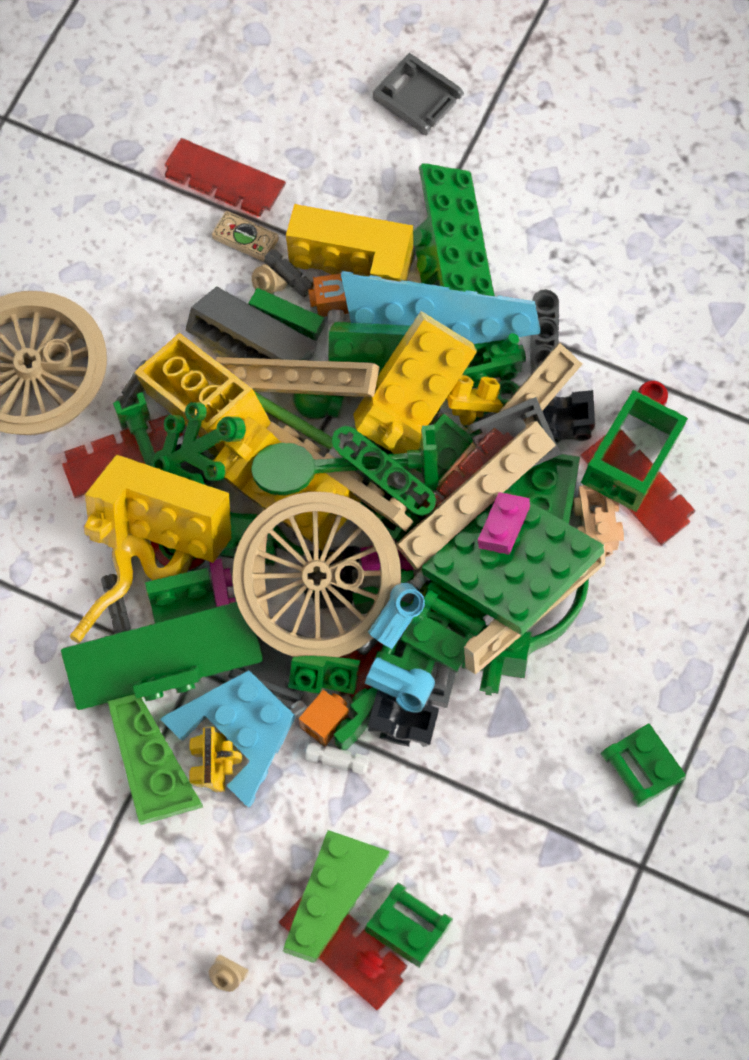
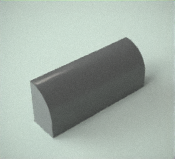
M217 286L191 306L185 331L232 358L310 361L318 345L313 340Z

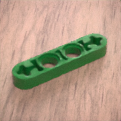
M350 426L339 427L332 436L334 450L391 497L401 502L411 513L417 516H425L433 511L436 504V497L433 491L360 432ZM349 433L352 434V442L358 448L362 442L367 445L359 452L356 460L350 457L355 454L353 449L348 446L344 447V449L339 447L341 441L338 437L341 434L343 436H347ZM374 452L380 457L381 463L377 469L368 470L362 465V458L366 453ZM399 472L403 474L406 484L402 489L393 490L388 486L387 478L391 473ZM411 482L417 485L413 489L414 493L418 496H422L424 493L429 496L427 502L430 506L427 509L423 506L416 509L414 507L416 501L410 495H408L407 500L400 497L408 491Z

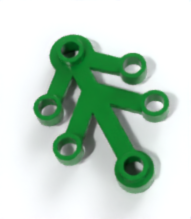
M191 402L185 408V415L189 422L181 449L175 452L179 434L185 428L184 418L181 415H168L164 420V429L167 432L163 450L155 453L151 466L204 484L200 474L189 473L181 468V464L186 461L204 471L206 479L210 481L222 480L225 476L224 464L220 461H212L200 453L223 440L225 442H238L242 440L246 432L245 423L238 416H226L217 423L215 430L197 439L207 410L203 403Z

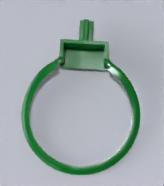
M589 579L577 588L570 609L557 624L540 634L534 635V637H531L532 632L526 631L480 670L482 671L480 691L485 692V695L492 696V693L498 694L502 675L525 679L529 655L556 641L570 628L577 618L586 600ZM450 620L448 627L456 634L466 638L469 630ZM464 661L463 665L461 666V668L466 669L465 661Z

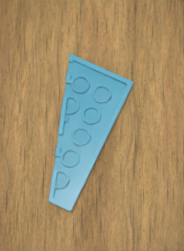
M342 271L341 273L351 323L412 325L420 311L473 344L504 340L511 333L516 334L518 337L540 334L535 301L499 295L494 297L477 294V292L468 290L462 292L450 290L448 287L401 280V282L381 279L379 276L354 275L353 272Z

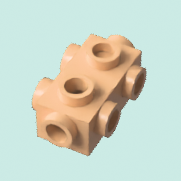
M585 485L579 486L578 497L573 498L574 515L581 516L582 526L577 527V529L593 539L597 537L605 542V557L613 554V550H618L619 541H624L622 522H616L615 512H619V503ZM592 505H598V506H599V507L595 508V511H594V512H592L591 509H590V507H591Z

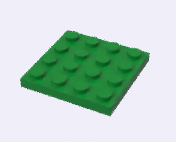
M509 489L503 492L506 494L520 496ZM493 501L422 566V573L430 580L522 636L604 553V544L530 502V508L510 555L480 549L478 538L495 502Z

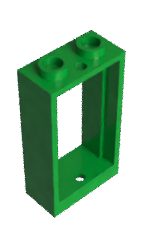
M632 390L589 462L581 484L637 512L678 441L688 418L652 400L648 396ZM628 415L670 435L643 482L602 461Z

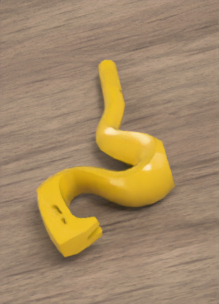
M129 534L118 549L112 548V561L117 573L116 584L95 601L69 635L70 639L80 643L102 612L129 591L133 582L131 563L133 556H137L140 559L145 574L151 580L187 573L194 556L176 550L171 561L165 567L159 568L156 565L154 549L149 541Z

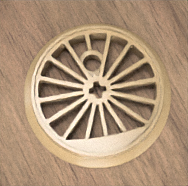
M20 291L1 296L0 327L13 322L21 350L17 351L0 332V341L14 356L12 357L0 351V360L6 362L0 363V372H3L0 373V383L5 382L0 386V398L13 389L0 410V432L16 435H39L57 430L78 417L92 402L102 385L107 366V350L102 332L96 321L84 308L64 296L45 291ZM34 318L30 348L25 346L18 324L19 319ZM40 319L55 320L36 351ZM63 324L73 330L63 339H54ZM81 338L86 347L71 351L69 345L76 339ZM60 352L66 354L62 360H52ZM88 356L87 367H71L73 359L77 360ZM32 364V367L27 368L26 365ZM54 375L84 376V379L80 386H76ZM46 381L74 394L64 402ZM37 383L45 389L59 407L46 412ZM33 385L42 414L28 416L31 386ZM24 389L21 416L8 415Z
M299 493L272 504L262 511L248 526L239 542L234 558L233 589L238 607L245 621L255 634L271 647L294 657H340L359 649L374 638L368 631L390 600L392 589L401 583L400 560L395 543L384 524L362 504L334 493ZM318 511L337 514L319 559ZM313 512L314 559H312L294 519L296 514ZM341 517H345L358 525V528L325 561ZM289 518L308 562L273 530L277 524ZM361 531H364L371 539L373 547L330 565ZM268 533L284 546L303 566L267 553L266 542ZM377 552L380 570L363 571L361 565L355 561L368 554ZM265 558L301 572L265 573ZM348 565L354 566L358 570V577L352 583H345L340 579L341 569ZM317 566L321 572L326 573V577L320 578V583H314L313 578L307 577L308 573L313 572V567ZM364 576L381 577L377 594L358 588L363 582ZM265 578H301L266 594ZM303 584L277 613L270 618L267 599ZM331 584L367 596L375 601L368 613L362 615ZM326 587L360 619L356 625L346 631L343 629L325 589ZM308 588L292 631L288 632L278 626L275 621ZM314 590L315 637L299 636L296 633ZM319 590H321L339 630L337 635L320 637Z

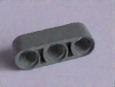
M540 290L535 293L532 299L536 304L540 334L547 333L551 337L544 339L539 337V334L530 335V374L539 366L537 362L543 361L554 347L559 344V297L552 290ZM548 306L551 310L543 311L539 307Z

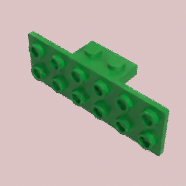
M422 163L418 168L427 218L413 231V244L415 246L417 269L420 274L421 283L433 285L439 280L440 286L448 287L450 290L462 292L468 290L477 292V294L495 297L471 172Z
M237 602L61 649L62 659L77 710L105 704L108 701L135 694L136 699L144 697L145 701H152L164 697L163 691L176 689L177 693L195 689L194 683L199 682L203 677L252 665L263 660L257 635L245 621Z

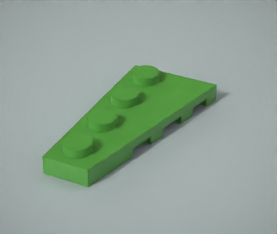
M135 694L108 701L139 824L144 825L203 808L201 800L191 786L143 699H136Z
M327 830L284 944L283 952L315 963L337 932L344 918L355 906L360 895L369 886L376 872L385 863L390 851Z

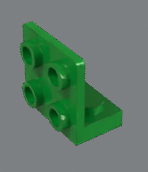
M208 568L145 582L155 623L216 607Z

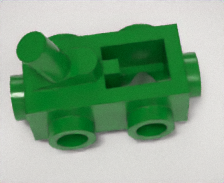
M511 333L504 340L474 344L477 353L462 374L472 379L474 382L472 388H478L483 377H500L501 381L512 380L518 376L519 372H522V365L526 362V354L523 345H518L520 339L516 334Z

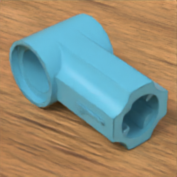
M409 583L396 585L390 593V600L368 633L392 649L413 617L418 616L422 612L425 604L423 595ZM405 594H414V600L411 605L407 607L400 606L401 598Z
M377 657L369 671L365 684L396 697L397 703L406 711L420 712L435 686V680L424 670L412 669L407 671Z

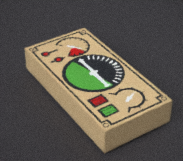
M225 211L212 233V238L264 262L265 255L278 242L279 234Z

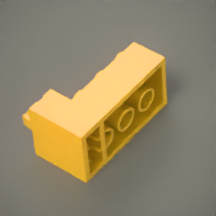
M294 204L286 232L289 262L299 269L313 268L323 270L331 275L347 271L353 272L354 275L379 276L381 279L399 282L401 280H408L414 255L413 225Z
M420 311L378 375L374 397H364L354 412L356 430L394 454L407 453V450L419 449L421 426L429 425L477 353L474 344Z
M180 332L134 372L147 395L172 415H181L186 426L189 422L185 415L186 406L191 402L203 403L207 414L201 423L198 433L199 437L215 430L217 423L226 416H238L243 421L249 416L266 429L271 424L253 389ZM224 440L208 449L209 453L217 457L225 447Z
M249 416L244 420L246 432L243 439L238 442L224 441L225 447L214 460L222 462L225 466V476L223 479L264 510L281 499L305 492L334 493L348 497L358 503L361 502L348 488L326 473L315 474L309 485L298 493L283 496L272 495L261 490L255 484L252 476L253 459L261 450L269 445L282 442L268 429ZM318 511V549L323 552L337 514ZM313 512L294 515L302 537L313 545ZM341 517L335 535L342 527V525L346 522L347 518ZM289 518L282 521L283 524L294 531Z
M119 455L114 457L85 494L87 521L84 525L85 535L89 536L91 541L106 544L114 549H118L129 534H133L139 538H144L164 545L167 548H173L214 563L231 539L229 493Z

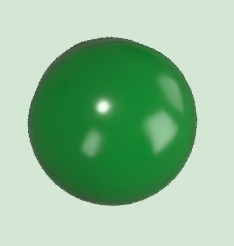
M293 395L294 406L298 413L307 419L316 420L327 415L338 418L344 396Z

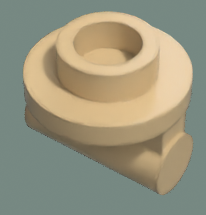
M267 264L255 268L252 273L251 279L255 290L260 288L273 294L276 291L281 292L287 286V282Z
M220 954L209 969V977L214 986L226 992L236 990L249 973V969Z

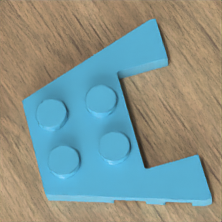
M247 671L164 715L160 720L180 740L184 741L205 718H208L232 741L250 762L229 782L227 787L250 808L256 799L255 795L261 783L264 782L269 772L268 768L275 754H278L296 716L253 673Z

